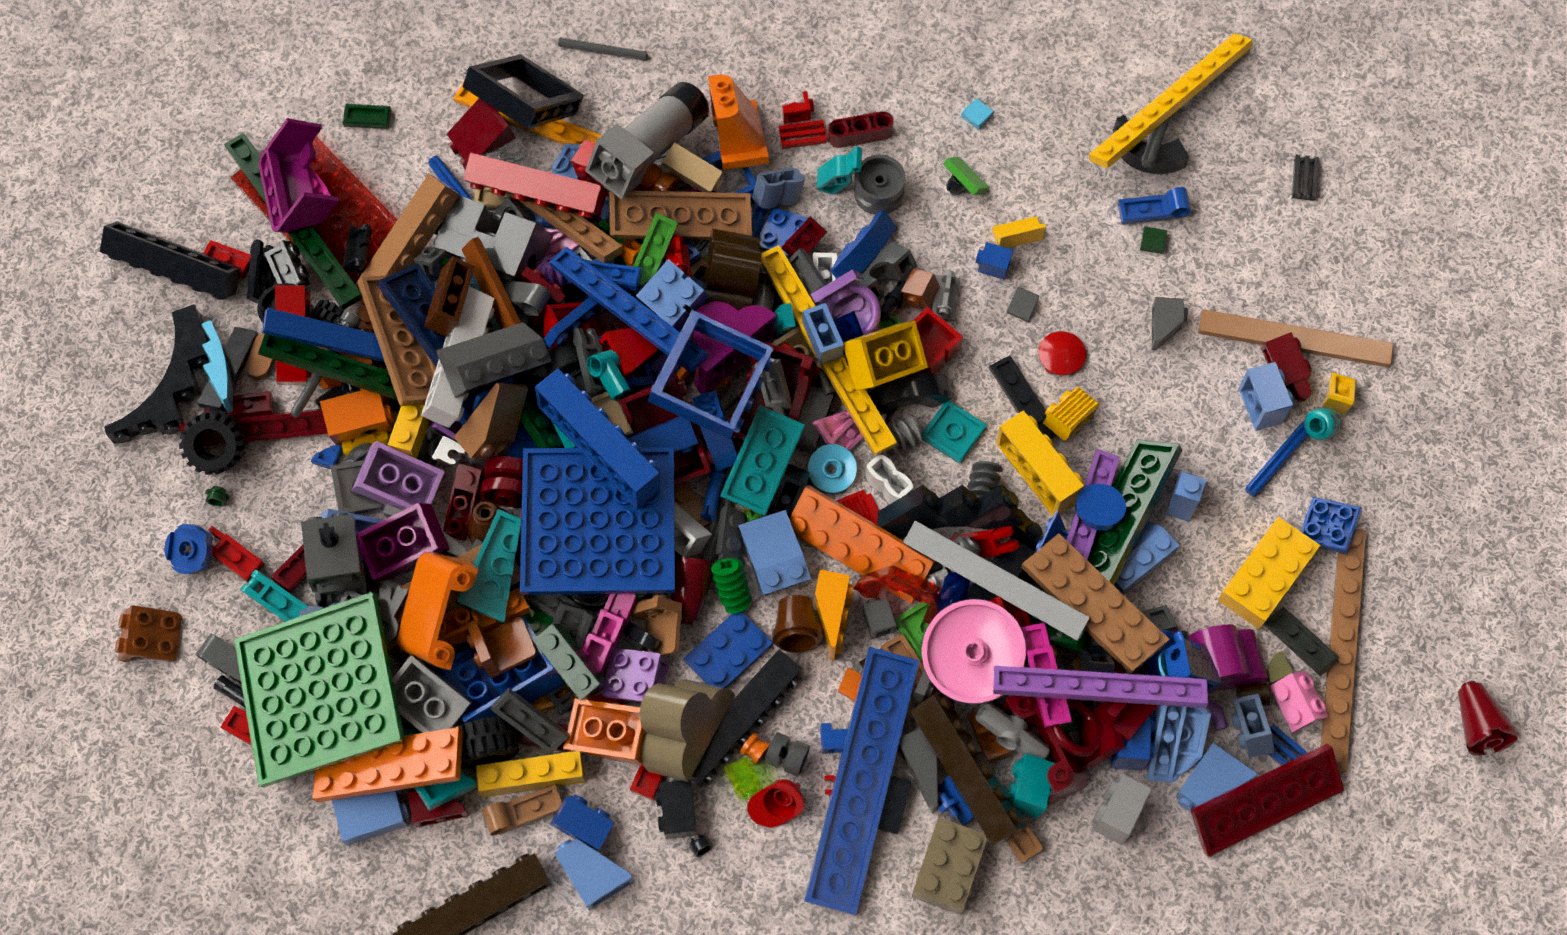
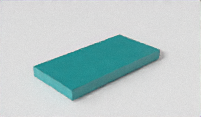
M760 405L720 496L766 516L805 425Z

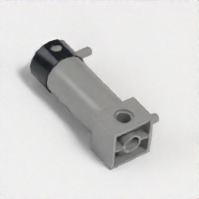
M680 82L675 84L624 129L616 124L597 139L585 171L604 185L607 192L611 191L620 199H623L641 184L647 168L666 153L674 142L680 141L685 135L690 134L705 121L709 114V105L706 97L698 87L691 83Z

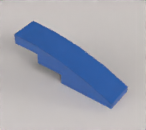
M885 209L878 211L871 223L860 230L855 240L846 244L830 270L836 279L851 270L862 273L887 243L897 227Z

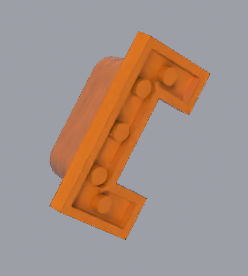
M725 74L708 76L711 113L714 127H718L723 170L769 164V155L756 100H748L730 76Z

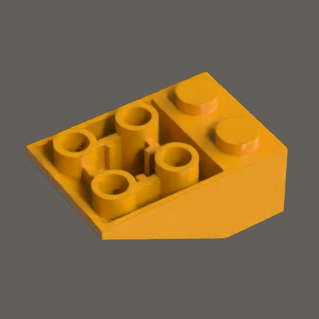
M820 570L815 592V610L823 630L830 659L835 661L836 654L841 655L844 632H841V630L846 631L849 608H846V606L851 607L854 584H850V575Z

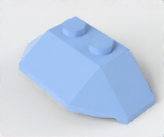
M1159 705L1154 710L1153 717L1156 719L1154 733L1151 732V742L1155 743L1154 758H1150V763L1147 764V780L1173 783L1178 779L1179 775L1187 771L1202 758L1211 712L1207 708Z

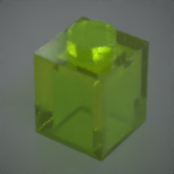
M748 757L724 767L725 775L738 800L744 798L747 801L762 789L761 782Z

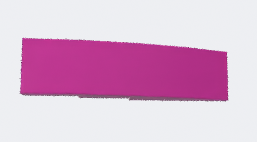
M610 594L604 609H601L592 633L588 634L582 651L601 675L616 648L636 603L637 596L635 594Z
M1045 623L1020 627L1026 641L1027 667L1057 669ZM1036 697L1045 727L1071 722L1066 699Z

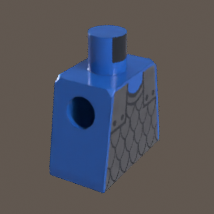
M1187 631L1175 633L1173 635L1175 644L1164 652L1168 676L1207 679V692L1221 685V679L1207 647L1191 641Z

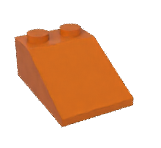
M575 698L567 730L568 738L565 740L563 749L580 751L582 754L618 762L643 765L641 748L646 732L640 723V707L591 700L580 701Z

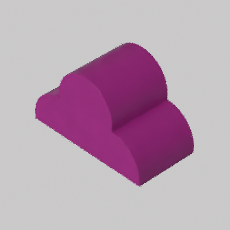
M715 301L702 305L696 311L756 340L769 344L773 341L776 314L765 307L752 305L738 311L730 304ZM694 331L692 335V342L707 352L708 356L695 369L694 382L701 394L712 392L750 360L748 355L704 334Z
M1225 624L1208 627L1189 635L1191 641L1207 647L1222 682L1221 685L1210 690L1207 694L1220 690L1235 689L1239 685L1260 684L1269 681L1254 630H1237L1235 625Z

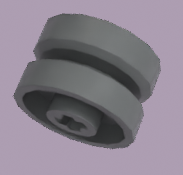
M873 155L862 161L861 171L856 172L854 177V198L858 206L865 212L876 215L878 211L885 209L887 214L895 211L901 205L904 198L905 171L902 165L896 159L887 155Z

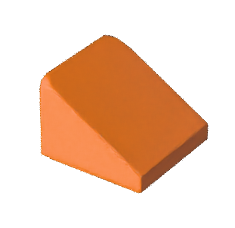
M629 239L619 243L622 245L623 252L620 255L627 266L633 267L642 244L634 239Z

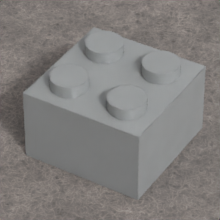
M1124 774L1121 775L1118 781L1113 779L1103 798L1107 800V803L1102 802L1092 822L1096 823L1094 831L1123 845L1129 837L1152 788Z

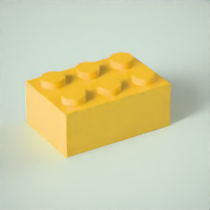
M916 321L896 324L843 342L855 390L875 387L928 368Z

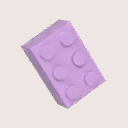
M376 441L369 448L352 491L384 505L389 504L405 510L417 503L431 504L445 471Z

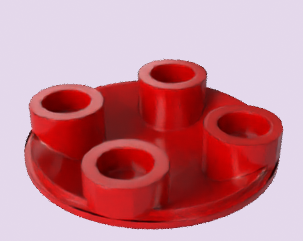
M1057 331L1047 335L1041 341L1038 356L1048 373L1069 375L1082 368L1086 359V349L1083 342L1076 335L1065 331Z

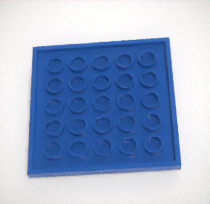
M640 447L647 461L652 460L660 469V492L639 510H636L578 448H523L520 594L675 593L674 447Z

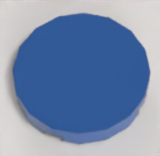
M1092 484L1086 486L1079 493L1075 504L1076 514L1090 528L1109 530L1122 522L1126 512V502L1122 494L1114 487L1106 484Z

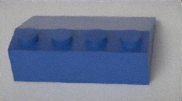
M524 615L521 618L536 649L537 656L490 678L484 667L481 669L478 667L473 656L477 653L476 648L472 650L470 646L454 655L451 670L435 667L438 673L471 702V705L461 716L464 723L486 717H500L491 710V707L508 688L531 704L564 684L557 670L533 641L536 635Z

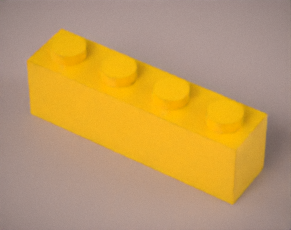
M580 751L476 766L478 791L482 797L538 790L553 784L559 787L586 783L583 757Z

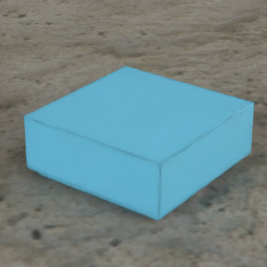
M976 98L961 113V117L979 130L993 116L994 111Z

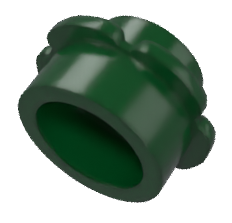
M213 486L205 491V494H207L205 501L212 506L223 507L226 500L230 498L226 493V489L220 486Z

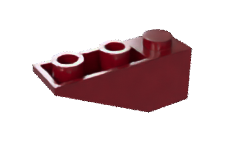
M469 461L458 463L443 527V532L452 538L466 541L468 525L475 506L480 503L481 485L483 480L486 479L483 475L484 465Z

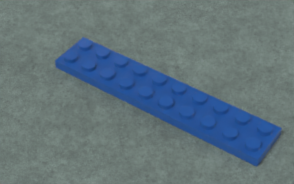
M874 647L868 648L804 902L851 915L857 914L919 660Z

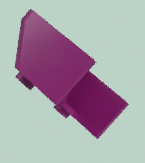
M287 118L260 156L259 170L270 223L274 232L286 233L321 224L339 202L338 197L314 194L309 177L308 167L316 157V150L313 148L312 142L321 131L322 124Z

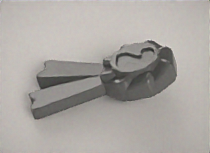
M400 585L397 586L395 593L392 587H388L386 590L383 588L379 589L380 615L386 645L398 637L400 624L395 617L409 592V589H403Z

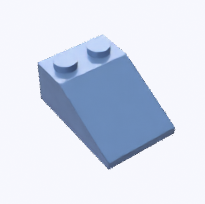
M786 510L738 525L761 596L811 580L803 553Z

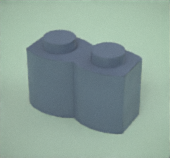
M785 168L778 172H762L757 176L752 198L760 208L764 209L773 208L779 204L790 205L797 203L800 200L805 177L797 168Z

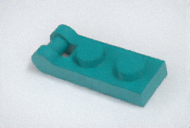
M256 569L251 574L252 578L247 585L243 584L240 588L242 592L285 622L300 617L299 612L308 607ZM260 583L265 585L259 593L255 591Z

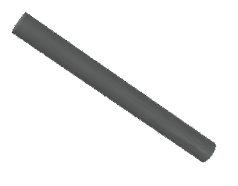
M561 37L558 41L559 47L645 61L648 55L646 51Z

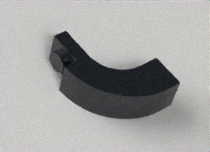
M1125 115L1116 118L1113 133L1128 122ZM1179 138L1161 144L1152 168H1144L1142 166L1141 159L1147 145L1143 140L1121 157L1131 167L1150 174H1168L1186 168L1189 160V155Z
M934 373L909 374L875 386L876 389L868 392L880 415L895 408L913 404L934 408L952 399L947 377Z

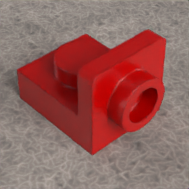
M802 91V103L792 102L782 105L784 124L811 121V112H814L813 98H808L807 91Z

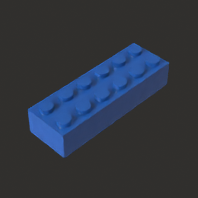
M556 369L535 386L538 407L636 510H639L660 492V469L655 462L645 459L642 455V450L635 442L630 443L625 438L626 434L618 425L614 426L608 420L607 413L601 407L597 409L591 403L592 399L584 390L580 391L575 386L574 379L568 373L563 374L559 369Z

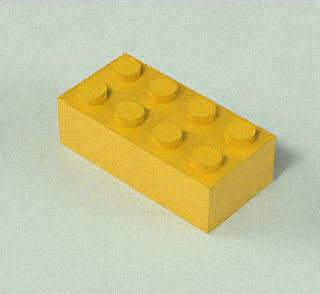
M1023 410L1000 425L996 445L1050 514L1054 516L1055 512L1058 511L1061 515L1076 504L1079 493L1083 490V480L1077 472L1073 473L1068 467V461L1064 455L1056 452L1051 439L1046 434L1043 435L1036 420L1032 416H1028Z
M1278 516L1217 600L1257 629H1260L1321 545Z

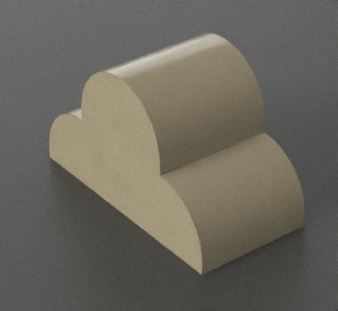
M687 679L678 681L674 686L658 683L650 687L644 695L640 706V723L646 732L641 748V759L645 769L651 773L689 782L735 697L733 691L728 688Z

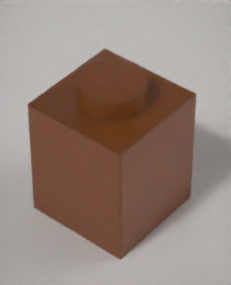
M913 269L901 292L909 306L926 309L931 306L940 285L934 273Z

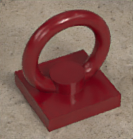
M1066 699L1068 708L1075 710L1082 716L1077 720L1080 746L1068 739L1060 724L1050 726L1052 734L1060 746L1067 752L1082 757L1083 767L1094 768L1124 748L1123 737L1103 723L1106 711L1114 702L1105 701L1091 711L1078 700Z

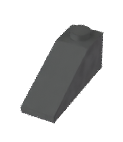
M921 728L900 738L898 750L931 813H934L938 807L937 755Z

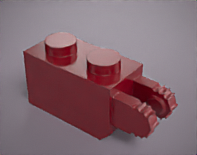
M1292 332L1265 342L1261 346V350L1267 364L1276 362L1278 369H1281L1284 374L1286 388H1290L1292 395L1295 396L1294 398L1298 402H1304L1312 392L1308 382L1312 369L1309 361L1304 359L1300 352L1302 346L1297 337L1294 338Z

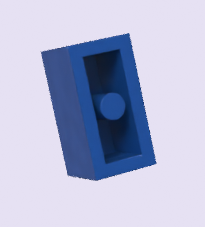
M578 795L565 797L550 825L571 838L580 840L595 851L599 850L615 823L609 819L611 815L600 808L593 810L588 807V801Z

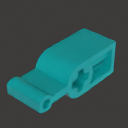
M854 147L847 155L834 156L817 169V190L835 195L851 184L852 175L861 171L862 148Z

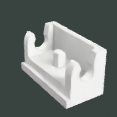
M445 436L442 437L432 456L433 459L447 467L451 465L455 468L460 463L461 457L476 460V458H471L459 443Z

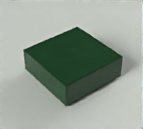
M1144 226L1140 250L1163 254L1167 230Z

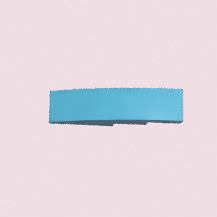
M211 320L202 323V327L209 342L202 344L210 361L203 365L225 409L230 413L233 411L231 371L221 341Z

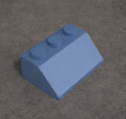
M1147 520L1114 586L1125 595L1174 556L1179 544L1162 526Z

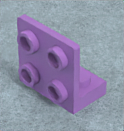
M615 648L610 658L605 679L608 684L604 686L602 696L610 699L642 703L643 697L650 687L658 683L665 684L669 662L661 653Z

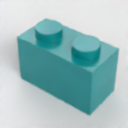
M1028 753L1019 761L1016 760L1011 770V775H1014V779L1008 791L1013 805L1022 814L1037 819L1047 808L1050 792L1047 772L1050 766L1055 763Z

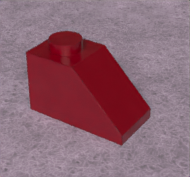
M416 789L408 793L413 824L417 828L469 817L466 808L455 800H451L429 811Z

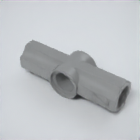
M992 702L984 703L975 716L976 721L995 734L997 742L1002 747L1008 750H1016L1022 756L1028 753L1042 759L1049 753V746L1028 730L1027 723L1021 718L1009 716Z

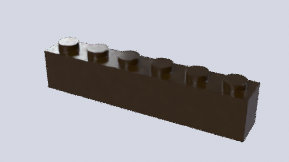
M943 693L933 694L910 712L991 845L1002 844L1027 827L1024 822V816L1013 805L1007 788L1000 784L994 767L984 758L980 744L971 737L968 732L967 723L958 716L952 699Z
M527 853L515 860L516 864L506 868L504 866L492 873L493 877L488 880L474 882L465 893L461 895L456 893L445 899V904L438 908L431 907L423 911L421 918L413 922L408 920L397 927L398 931L392 933V935H465L552 884L536 854L530 855Z

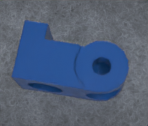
M821 723L822 754L842 752L848 729L832 730L831 723Z

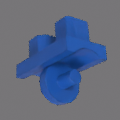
M950 776L946 777L945 781L937 787L941 792L938 797L943 803L938 810L940 814L948 811L952 818L957 817L962 826H965L975 817Z

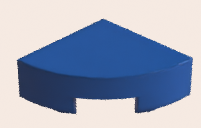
M333 445L321 452H317L313 456L311 463L331 469V465H337L343 452L342 446Z

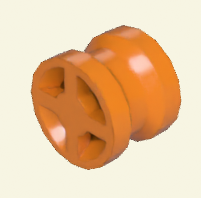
M753 733L742 746L740 753L743 756H749L752 763L758 765L766 756L770 743L763 742L757 733Z

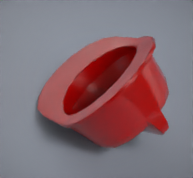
M779 779L756 792L747 804V812L750 818L757 825L773 828L797 817L804 808L800 783Z

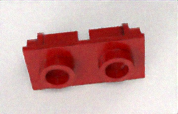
M674 235L666 249L665 261L669 259L692 279L688 245H684V239L680 235Z

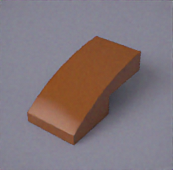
M978 710L968 713L969 722L982 748L986 761L993 764L1011 757L1012 751L1002 747L997 742V736L976 721L975 716Z

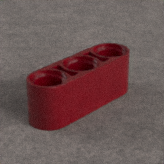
M880 111L833 120L828 126V142L832 147L843 148L889 139L893 134L894 118L889 112Z

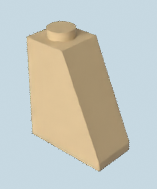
M675 142L662 161L661 167L663 172L671 173L680 181L702 192H712V190L717 192L724 181L720 178L723 173L722 171Z

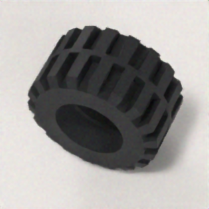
M217 410L208 413L204 412L190 420L183 428L184 432L180 434L182 442L179 443V449L184 451L181 454L182 458L187 457L189 460L186 464L189 467L195 466V471L199 473L205 471V475H211L212 473H215V475L221 474L235 466L244 456V449L247 447V442L244 440L247 435L246 431L242 432L241 430L243 427L241 422L237 424L235 422L236 417L233 415L229 417L227 412L224 411L217 413ZM212 429L222 434L226 441L224 454L215 456L205 451L201 443V436L205 430Z
M501 717L481 718L459 726L463 731L461 769L476 770L477 765L505 762L515 757L519 752L515 728Z

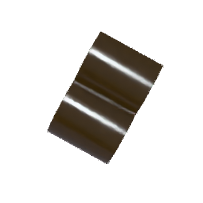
M711 229L703 290L709 295V298L702 305L718 301L730 304L738 311L744 307L752 306V299L756 291L761 265L760 238L758 236Z

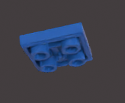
M1312 497L1300 532L1321 545L1319 548L1348 554L1362 514V507Z

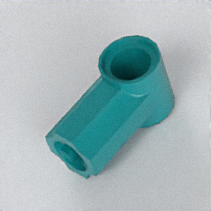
M607 350L588 357L586 364L589 373L593 377L600 378L613 401L622 398L631 391L619 370L620 359L615 351Z

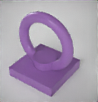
M856 270L847 272L810 294L815 303H826L832 318L834 305L844 301L854 293L862 295L869 302L871 318L868 324L859 331H845L836 324L833 318L840 337L844 341L874 332L881 317V307L876 295L869 288L859 284L864 281V278Z

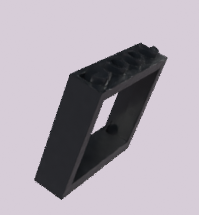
M521 54L469 66L465 72L466 77L462 85L464 89L526 129L576 115L584 97V94ZM516 77L548 99L530 103L498 81Z

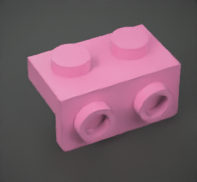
M1306 671L1291 673L1269 686L1292 733L1329 716L1325 703L1320 699L1314 687L1313 679Z

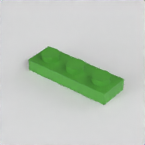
M658 213L653 218L633 267L642 268V277L639 283L641 285L649 282L657 273L678 222Z

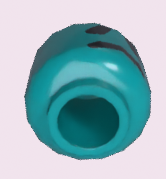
M1327 407L1312 410L1304 420L1306 433L1315 440L1331 438L1338 433L1341 427V420L1337 412Z

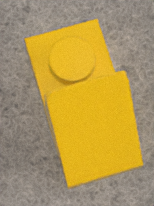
M1332 372L1329 379L1328 392L1322 407L1331 408L1336 412L1346 414L1354 403L1356 379Z

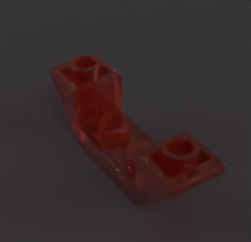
M894 565L862 575L854 586V590L860 592L862 596L877 599L886 584L894 591L906 593L918 602L929 604L923 618V622L929 625L938 613L948 607L938 585Z

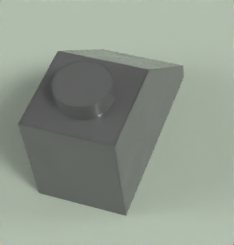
M1155 297L1152 304V350H1157L1181 329L1183 322H1187L1188 308L1184 307L1183 298Z

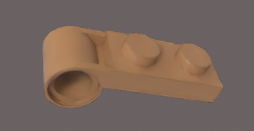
M553 784L506 803L497 802L488 805L482 809L490 835L495 836L555 814L562 804V800L556 784Z

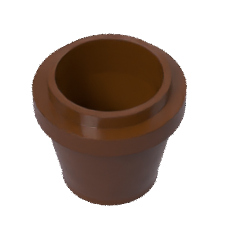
M790 595L782 598L778 602L776 626L772 631L773 644L786 652L801 653L812 650L823 640V630L818 624L812 600L804 595Z

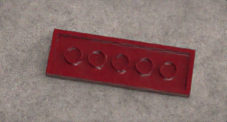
M1325 744L1191 809L1190 811L1203 852L1210 857L1344 791L1333 747Z

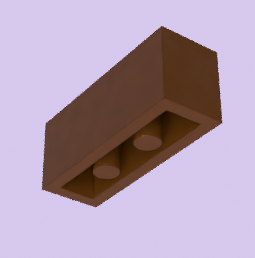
M453 256L441 269L424 327L445 337L456 327L460 320L475 266Z

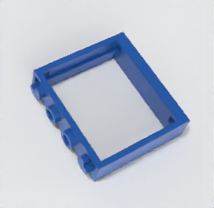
M692 310L650 391L648 402L730 440L733 432L739 433L744 423V419L741 418L743 412L749 413L755 400L751 398L753 391L759 392L763 384L764 378L761 377L763 371L768 372L774 361L770 357L773 347ZM694 331L759 360L729 423L664 393Z

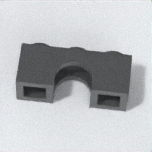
M894 242L888 244L863 270L861 275L864 281L859 284L869 288L876 295L878 301L883 299L885 296L880 288L881 283L888 279L902 281L913 269L918 267L910 249Z

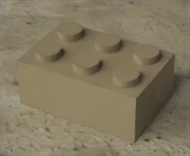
M938 817L911 897L962 915L987 841L986 835Z

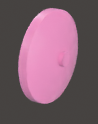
M963 600L946 607L931 621L923 639L922 660L929 679L943 694L962 703L983 704L1003 696L1001 694H993L994 665L1025 667L1026 641L1019 624L1004 608L985 600Z

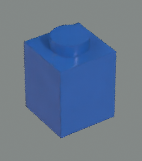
M986 242L984 250L979 249L975 263L979 264L978 272L1005 280L1012 259L1013 249Z

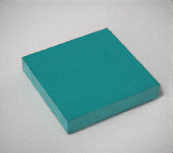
M946 401L922 432L921 439L960 464L985 431L987 424L951 401Z

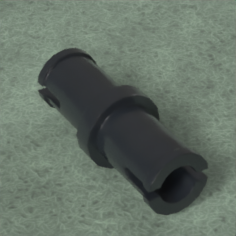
M898 281L894 289L884 297V303L881 305V321L884 322L886 320L888 322L895 310L902 306L904 296L901 291L906 281Z

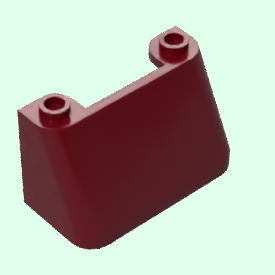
M1013 695L1007 698L1002 711L1009 716H1016L1024 720L1028 725V729L1036 727L1042 741L1049 746V754L1055 764L1050 766L1047 772V780L1050 785L1047 805L1049 806L1086 788L1090 781V773L1088 768L1083 767L1082 757L1073 755L1062 748L1053 736L1050 726L1045 727L1036 697ZM1063 731L1068 739L1073 742L1069 732Z

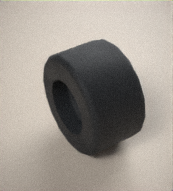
M573 341L564 342L560 346L556 345L548 351L552 361L544 366L548 376L556 369H559L563 374H569L580 368L576 346L573 345Z

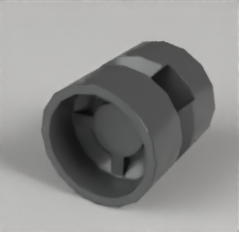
M776 732L768 748L764 763L777 769L783 766L785 772L798 777L806 762L811 745L798 740L793 743L789 736ZM788 748L790 750L785 760L781 756L784 749Z

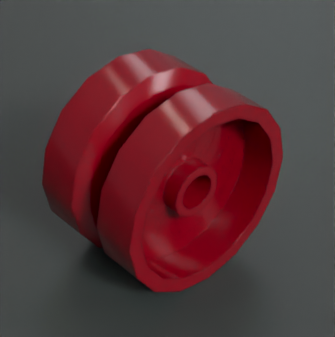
M506 456L487 459L483 473L486 479L483 480L481 485V498L501 507L522 508L523 459Z

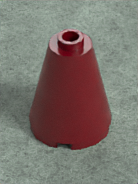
M686 557L676 558L675 593L670 594L672 601L682 603L681 624L693 625V620L698 621L714 576L711 567L716 561L710 562L709 566V560Z
M1468 681L1461 685V689L1458 691L1465 743L1469 754L1483 756L1486 755L1484 752L1486 749L1493 748L1496 753L1514 744L1518 740L1516 735H1519L1516 727L1484 685L1476 683V681Z

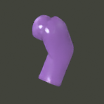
M1208 698L1206 708L1211 712L1215 730L1228 728L1221 706Z

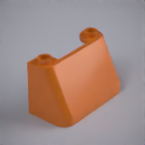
M426 552L419 556L400 621L398 637L396 638L398 646L403 651L434 666L451 670L454 660V649L448 642L438 640L450 591L469 590L475 582L478 568L470 561L434 552Z

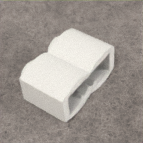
M879 454L867 464V481L874 489L883 492V496L889 504L913 491V484L905 474L896 471L895 465L886 456Z

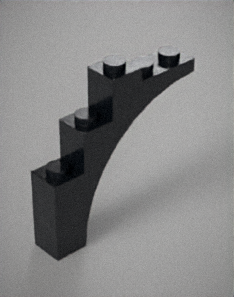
M195 304L172 312L175 327L174 349L166 373L154 392L138 408L125 417L104 426L106 435L113 444L125 443L131 437L139 434H150L155 428H158L162 435H172L180 431L179 424L184 423V419L178 402L191 401L195 396L201 394L194 369H204L203 365L210 362L202 344L209 342L202 327L204 322L201 313Z
M921 485L878 511L877 526L900 539L907 536L914 521H918L930 529L971 527L997 530L1001 527L1012 526L1014 533L1009 537L1022 542L1034 551L1039 540H1042L1043 534L1040 525L1028 518L1021 509H1018L1019 500L1016 494L1009 491L1003 485L998 486L979 498L974 492L969 491L963 485L940 498L935 492Z

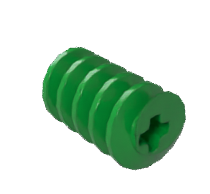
M724 558L716 561L712 565L711 571L714 574L713 578L716 582L715 585L721 604L725 606L727 613L733 614L745 611L752 604V596L742 562L735 558Z

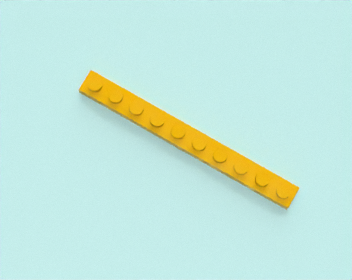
M1233 33L1089 153L1090 162L1107 169L1110 168L1253 47L1252 39Z
M780 245L761 253V265L784 304L791 303L795 323L816 356L802 324L803 311L815 307V304ZM843 353L841 358L821 364L874 456L895 447L897 441L866 389L855 390L845 354Z

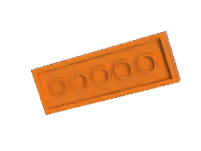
M810 485L805 487L789 518L796 536L910 604L915 601L936 562L906 545L900 538Z
M456 727L404 736V742L316 770L312 799L318 803L460 780L463 731Z

